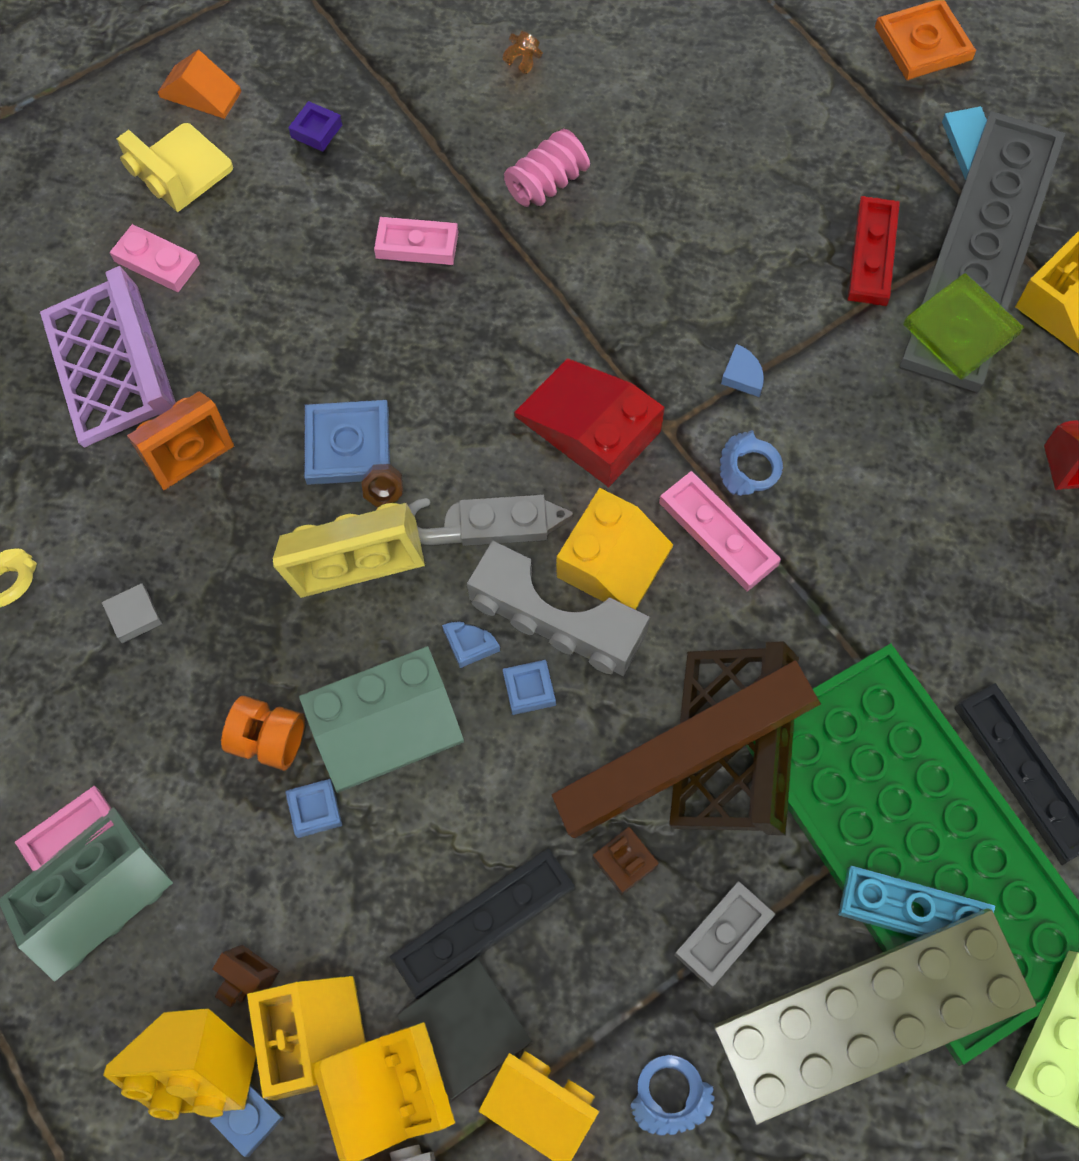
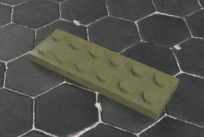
M986 908L714 1025L756 1124H759L1037 1005L993 911Z

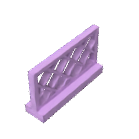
M121 266L105 272L108 279L107 282L40 311L78 443L83 447H87L156 415H161L171 409L176 403L138 286ZM109 296L110 304L103 316L91 313L97 301ZM68 314L76 316L67 333L57 330L55 320ZM86 320L99 323L90 341L78 337ZM110 327L120 330L121 333L113 349L101 345ZM73 344L86 347L77 365L66 360ZM96 352L109 355L100 373L87 369ZM120 359L129 362L131 365L124 381L111 377ZM83 376L96 380L86 398L76 394V388ZM106 384L119 388L110 406L97 402ZM130 392L140 395L143 402L142 407L129 413L121 411ZM93 408L106 413L99 426L87 430L85 423Z

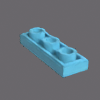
M850 866L847 869L838 915L918 938L986 908L991 909L994 913L995 905ZM912 902L919 903L923 907V917L913 913L911 908Z

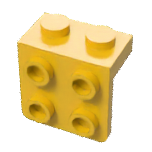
M424 1022L317 1061L314 1065L315 1078L340 1161H361L408 1138L439 1131L455 1124L448 1095L445 1091L433 1052V1046Z

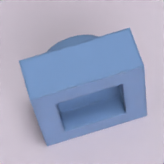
M250 1083L244 1110L223 1111L222 1116L213 1117L210 1122L244 1157H249L282 1121L284 1116L267 1099H263L262 1094Z

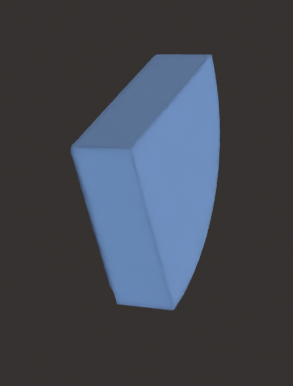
M736 344L723 374L721 384L760 397L764 381L762 367L749 350Z
M452 622L442 625L443 632L460 668L500 652L498 642L486 630L467 625L464 622Z

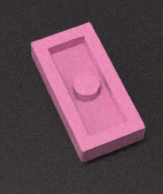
M380 217L374 247L376 259L453 265L458 239V224Z
M133 224L110 251L114 262L176 292L181 290L200 265L196 254Z

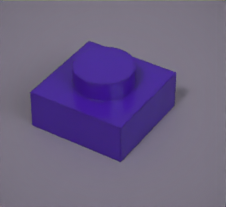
M308 101L288 128L291 138L323 152L341 128L342 121L340 114Z

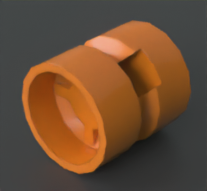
M244 695L240 696L234 702L226 718L221 739L222 750L245 759H250L257 755L258 761L261 764L283 771L287 770L293 763L300 748L305 729V716L303 713L280 706L270 711L267 702Z

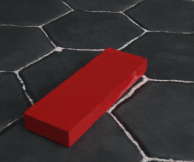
M860 197L847 301L882 306L888 305L891 293L900 201Z

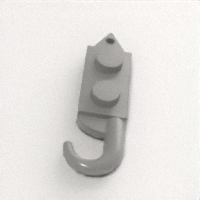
M544 495L460 500L459 503L453 504L445 517L444 527L420 528L417 526L420 543L423 545L462 543L463 546L491 544L492 540L497 543L547 540L549 533L572 520L573 513L546 501ZM424 498L409 504L408 507L413 516L415 517V514L421 508L429 506L430 500Z

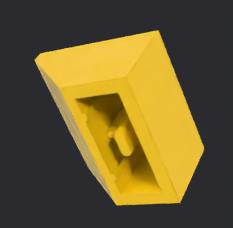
M1079 231L1029 280L1015 308L1078 354Z
M353 976L294 982L247 994L263 1099L275 1101L319 1090L314 1074L315 1063L331 1055L366 1043Z
M210 1009L164 1012L106 1065L103 1076L121 1088L123 1096L137 1100L149 1109L148 1113L155 1118L174 1120L179 1117L180 1113H196L205 1117H220L223 1115V1111L245 1109L256 1051L255 1048Z
M524 1051L520 1059L509 1053L478 1112L552 1161H571L599 1113L597 1109L590 1106L595 1096L569 1079L564 1088L547 1078L551 1072L550 1067L528 1052Z

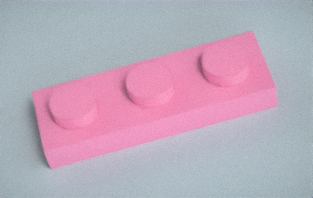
M692 471L660 496L659 504L747 592L779 566L781 558Z

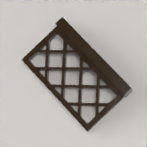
M784 641L766 642V648L687 652L680 724L695 716V713L705 703L709 702L712 706L717 704L712 697L731 679L741 690L746 688L735 675L749 662H762L761 675L753 682L755 683L795 660L799 663V657ZM724 663L732 664L729 667H727ZM700 664H718L723 672L704 689L698 682ZM794 719L756 739L755 744L753 742L747 744L754 751V763L741 776L727 763L740 750L738 749L710 764L697 776L692 774L674 784L669 826L674 829L763 831L767 835L786 836ZM723 766L735 781L721 795L715 798L704 786V783ZM752 780V786L750 789L747 784ZM700 789L711 804L697 817H684L686 800ZM743 789L750 797L749 818L731 817L723 807ZM717 812H719V813L722 815V817H713V816H714Z

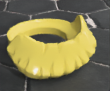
M15 548L0 552V576L9 571L18 572V578L9 589L0 593V607L16 601L31 585L37 563L31 559L32 556L30 554H27L22 549Z

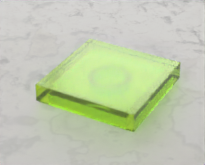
M966 273L908 315L903 324L961 380L1019 336L1024 328Z

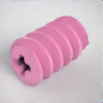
M563 128L560 131L554 132L549 137V140L542 141L538 148L532 149L526 157L519 159L515 166L509 167L504 173V180L511 195L519 204L528 207L531 201L537 206H542L546 202L545 195L547 197L555 196L557 193L556 187L564 189L568 184V179L575 180L579 176V170L586 171L590 167V160L577 137L571 131Z

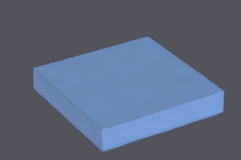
M387 400L305 405V481L307 485L361 482L364 474L372 465L390 464L389 407Z

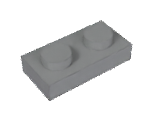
M738 881L678 949L675 956L711 989L773 918L775 913Z

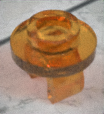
M521 31L519 36L515 34L510 35L508 40L514 45L509 46L505 50L503 61L511 66L517 56H523L518 69L522 73L528 74L533 67L532 56L540 59L543 52L538 49L540 42L536 38Z

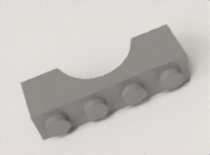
M492 540L467 582L469 600L472 601V605L484 614L494 616L497 613L511 620V625L525 634L533 635L535 632L549 639V643L554 648L565 654L571 655L573 652H576L588 658L589 663L603 673L612 674L614 671L624 676L647 634L650 617L612 598H608L599 606L583 612H567L556 609L543 601L535 591L531 581V559Z

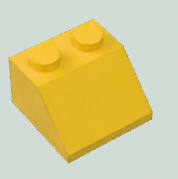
M599 488L556 557L557 578L603 602L608 598H612L636 610L672 550L673 544L637 506Z

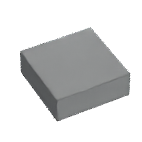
M142 583L102 602L115 634L121 643L162 625L147 589Z

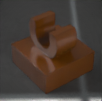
M630 827L626 828L598 850L592 857L621 896L659 865L658 861Z
M244 945L237 946L222 952L212 970L225 978L215 997L231 1008L237 1000L240 1003L243 1002L247 994L269 989L280 971Z

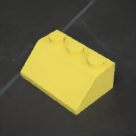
M388 503L381 505L376 511L365 514H345L336 518L334 522L319 526H300L292 533L280 535L273 556L274 568L300 598L425 566L416 519L407 503Z

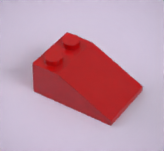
M567 358L514 412V416L609 488L661 432L665 407L634 384Z

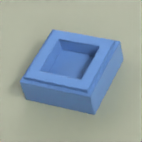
M546 660L503 669L512 715L556 706Z
M331 779L285 791L294 834L297 838L342 826Z

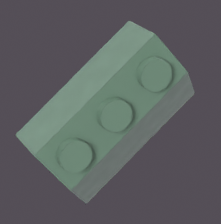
M428 646L299 696L313 737L337 793L464 743L446 689Z
M115 807L110 809L105 817H100L59 850L58 854L56 853L53 858L36 871H33L0 898V907L18 948L54 982L67 971L79 966L86 955L104 940L116 935L128 920L145 906L157 901L164 890L173 884L160 862ZM111 820L114 825L92 840L100 832L96 835L94 834Z

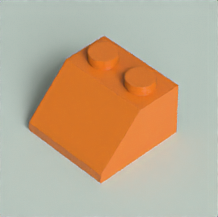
M200 391L189 398L177 401L171 409L153 420L143 422L135 431L127 435L136 452L163 490H166L234 447L216 405Z

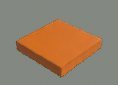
M934 0L878 17L875 24L878 34L906 80L971 61L976 53V49L945 0Z

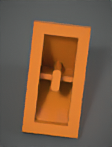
M199 49L173 67L158 91L160 98L223 119L226 118L241 93L240 86Z

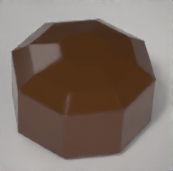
M390 464L372 465L362 478L363 497L375 507L395 503L403 494L402 474Z

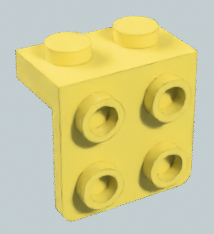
M189 123L179 125L150 148L130 130L116 138L123 152L120 159L125 168L134 177L138 176L144 181L157 198H162L177 212L233 170L230 158Z

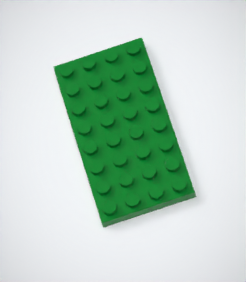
M890 643L815 687L813 690L821 705L794 719L788 810L842 891L844 889L847 869L850 866H855L995 905L994 915L1037 1006L945 1044L958 1066H961L1040 1014L1068 952H1079V901L897 650ZM745 745L754 758V751L748 745ZM912 902L911 908L913 913L923 917V907L919 903ZM864 923L882 952L917 938Z

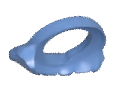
M753 430L748 433H738L737 436H732L726 442L725 448L722 450V457L720 458V476L723 478V484L731 494L740 496L750 495L754 491L767 490L776 484L781 477L783 463L780 454L770 443L757 439ZM751 452L762 454L771 464V476L764 481H755L748 478L738 469V456Z
M672 1055L661 1056L650 1061L642 1070L637 1084L638 1095L631 1103L632 1114L635 1116L634 1119L641 1129L652 1134L656 1132L657 1135H666L667 1133L674 1135L678 1131L682 1133L686 1129H694L695 1124L700 1125L706 1120V1116H710L713 1110L711 1102L714 1101V1096L711 1095L713 1093V1086L702 1082L696 1068L687 1060ZM664 1068L680 1071L686 1077L689 1084V1096L685 1103V1109L677 1113H665L652 1099L649 1091V1083L652 1076Z

